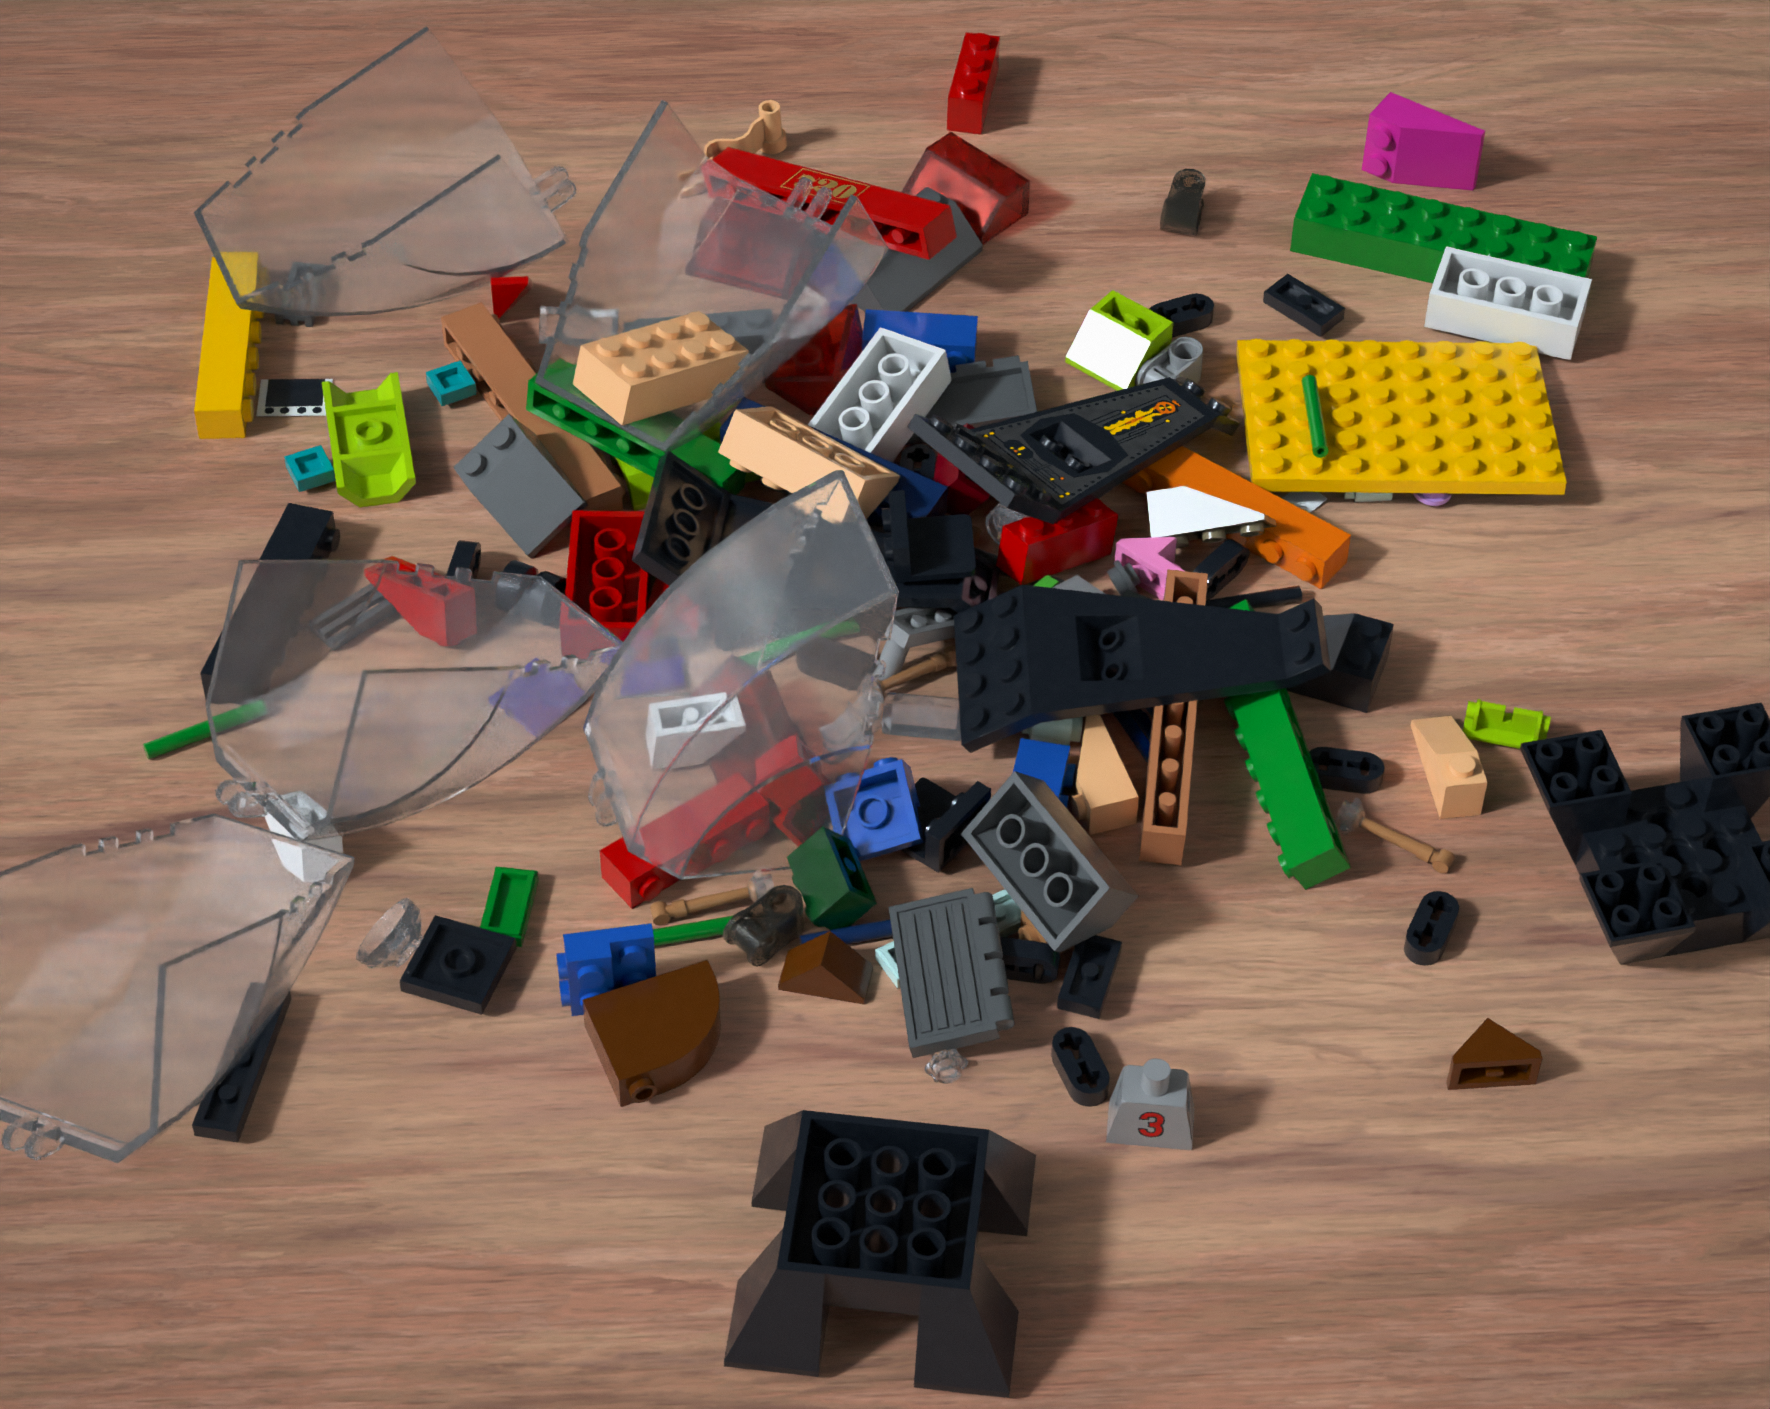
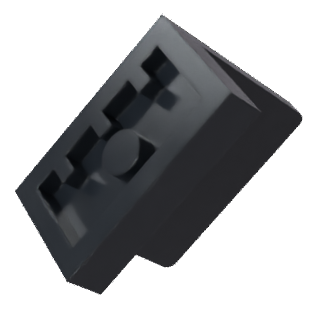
M920 778L915 783L920 804L917 810L925 843L901 849V851L939 873L968 844L961 833L991 799V788L979 781L966 793L961 792L955 796L927 778Z

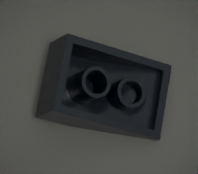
M1356 613L1325 615L1323 618L1331 672L1298 686L1287 688V691L1367 713L1389 656L1394 624Z

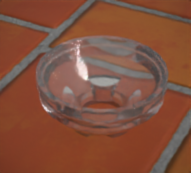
M404 898L400 900L377 921L361 943L356 954V960L368 968L379 969L394 965L398 968L409 959L424 938L421 934V912L411 899Z

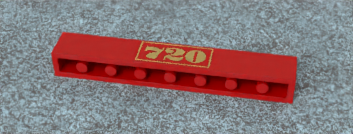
M727 147L701 167L707 196L710 200L930 260L957 237L951 205Z

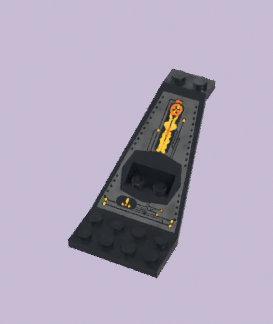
M1168 377L973 429H968L960 424H956L953 427L949 422L937 415H933L931 419H928L918 414L913 416L907 427L1006 508L1054 525L1207 430L1214 428L1233 436L1240 423L1229 415L1231 408L1214 397L1210 400L1204 397L1206 389L1188 378L1182 383Z

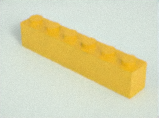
M257 256L212 257L194 407L199 439L245 438L247 422H253L254 419L253 401L249 398L256 395L255 373H252V370L259 368V353L255 344H261L262 339L261 323L257 319L264 318V301L260 293H266L267 289L265 271H259Z

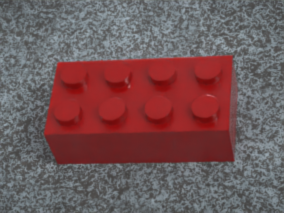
M572 511L562 623L565 660L646 661L648 601L651 595L652 574L645 572L639 565L631 561L645 511Z

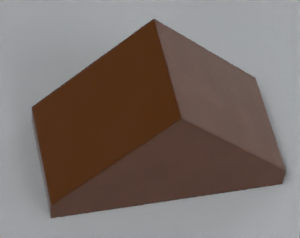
M829 931L788 950L778 983V990L864 1004L873 972V965Z
M1487 1018L1452 1056L1446 1082L1448 1090L1536 1085L1543 1059L1541 1051Z

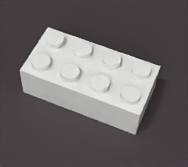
M1446 247L1429 294L1424 327L1493 343L1525 342L1529 345L1537 346L1538 353L1571 360L1585 315L1592 279Z
M880 327L808 425L893 462L914 433L907 427L913 416L918 414L926 417L952 381L946 350Z

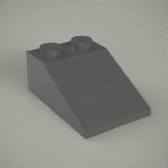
M510 414L453 467L471 493L531 559L572 521L573 510H584L588 506L587 502L536 434Z

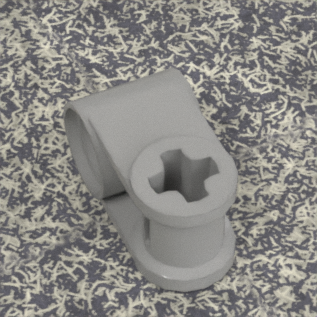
M1179 337L1173 340L1170 345L1141 366L1136 375L1135 385L1168 377L1182 383L1187 378L1198 383L1201 380L1202 344L1192 337Z

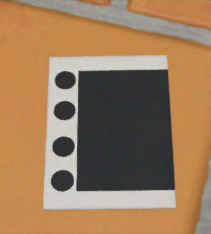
M261 379L256 416H326L322 382L330 381L333 383V379Z

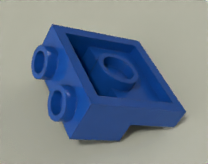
M895 757L884 758L876 761L873 764V768L860 772L855 769L841 771L834 775V780L822 783L832 829L834 832L851 840L860 862L925 843L917 810L920 804L912 770L902 759L898 760Z
M652 923L563 934L565 952L556 953L562 1007L571 1006L572 1016L584 1015L582 1001L584 999L656 976Z

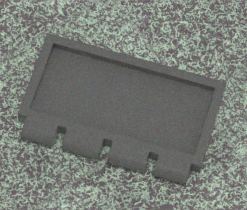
M1019 355L993 359V367H986L985 360L955 365L956 372L950 373L952 381L926 415V418L931 419L933 415H937L949 422L953 427L956 424L963 426L968 423L977 428L1037 412L1028 361L1020 362ZM913 433L905 445L925 441Z
M969 888L889 907L908 1043L913 1058L1000 1039L999 1031L1011 1029L1015 1025L1011 999L1007 995L1009 987L1005 964L1002 960L1003 952L999 929L996 925L997 917L993 895L991 893L975 894L974 889Z

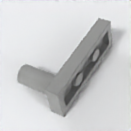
M910 607L881 613L875 628L888 638L874 670V676L882 681L900 673L910 647L955 638L954 615L958 613L952 608Z

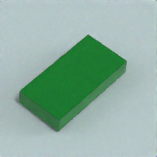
M496 866L480 928L514 937L516 939V947H522L539 882L538 871Z

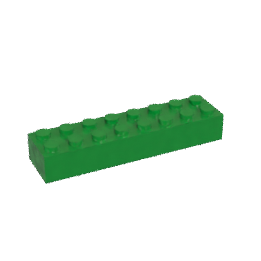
M1312 173L1294 217L1290 251L1432 284L1446 247L1588 278L1597 236Z

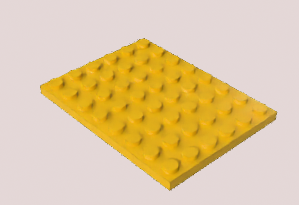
M1263 339L1237 340L1236 356L1250 478L1252 483L1267 491L1565 495L1567 482L1537 346H1532L1525 342L1489 343L1485 341L1453 343L1449 341L1413 342L1409 340L1400 342H1377L1374 340L1338 341L1333 339L1326 341H1302L1299 339L1287 341ZM1307 375H1313L1317 379L1329 450L1328 454L1322 458L1314 456L1301 382L1303 377Z

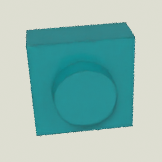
M461 360L426 372L427 384L441 406L477 395L476 383Z
M321 445L284 456L286 468L299 492L336 481L334 468Z

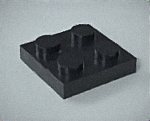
M435 915L400 979L401 992L482 1015L517 949L516 939Z

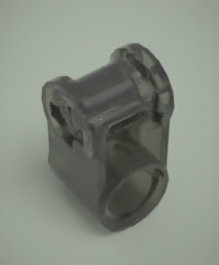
M1183 169L1175 174L1168 197L1164 201L1160 230L1197 236L1204 208L1202 195L1205 189L1206 178L1203 173L1195 169Z
M780 885L770 889L764 896L745 910L735 914L729 920L723 930V939L728 944H736L747 954L748 962L753 966H762L775 953L803 933L802 895L797 889L787 885Z

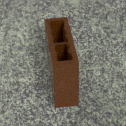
M708 960L582 1000L585 1028L621 1107L632 1103L646 1102L656 1095L668 1092L686 1083L708 1063L718 1044L721 1029L719 987Z

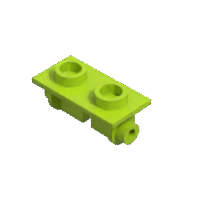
M1478 698L1477 702L1468 701L1463 732L1468 739L1520 749L1521 743L1547 738L1551 716L1543 715L1542 710L1538 712L1514 707L1512 714L1505 712L1506 705L1485 702Z

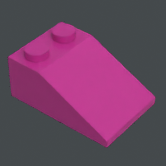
M1390 92L1369 114L1362 170L1391 183L1473 191L1477 183L1485 131Z

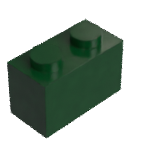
M822 826L787 857L793 872V883L801 892L806 904L805 913L809 920L817 927H825L830 930L850 927L877 904L849 838Z

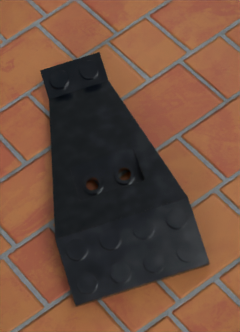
M669 450L658 461L631 560L645 572L651 573L670 586L676 593L685 596L696 605L952 608L957 613H960L996 597L1000 568L974 551L976 573L972 577L896 583L894 561H886L884 537H892V532L884 533L881 527L859 522L849 523L848 526L839 525L830 521L826 515L802 510L786 500L779 505L731 494Z
M1020 585L954 615L961 745L970 753L1042 722L1290 688L1331 672L1322 606L1315 599H1311L1279 614Z

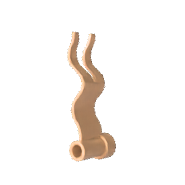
M774 100L763 101L759 105L760 117L751 123L748 131L743 136L735 139L722 138L709 141L704 148L703 160L693 167L674 171V179L701 175V167L727 147L754 154L758 150L766 154H778L784 151L787 147V138L781 124L779 103ZM704 180L694 187L676 193L677 201L704 193L706 191Z

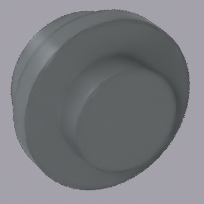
M1119 560L1113 562L1114 567L1106 572L1120 596H1123L1126 590L1138 594L1135 586L1140 584L1141 581L1131 564L1127 563L1122 566Z

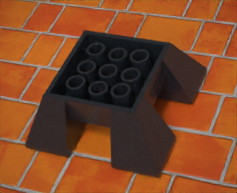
M1762 702L1682 716L1680 721V782L1630 790L1602 730L1521 743L1520 750L1547 810L1580 875L1579 880L1606 940L1620 965L1770 938V840H1761L1751 820L1770 797V718Z
M807 1110L799 1111L764 1126L751 1204L752 1207L784 1210L786 1215L783 1229L737 1282L724 1357V1367L819 1377L829 1306L919 1315L914 1388L1009 1398L1019 1311L977 1253L979 1231L1027 1237L1036 1154L987 1129Z

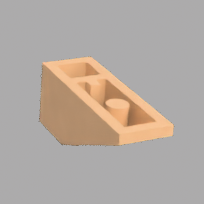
M1100 714L1086 716L1076 778L1075 795L1070 798L1071 809L1077 821L1082 820L1088 835L1136 824L1139 796Z
M1452 716L1411 720V729L1439 818L1481 815L1488 782L1478 752Z

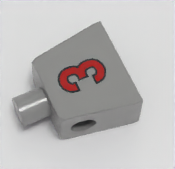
M1157 1058L1148 1060L1144 1066L1127 1065L1123 1067L1109 1101L1106 1143L1192 1150L1195 1109L1189 1073L1181 1069H1170L1166 1061Z

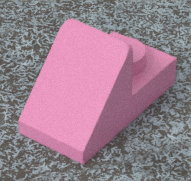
M1175 537L1120 539L1116 543L1115 561L1119 560L1122 566L1130 563L1141 581L1138 586L1162 601L1164 599L1167 569L1184 571L1179 565L1174 563L1177 538Z

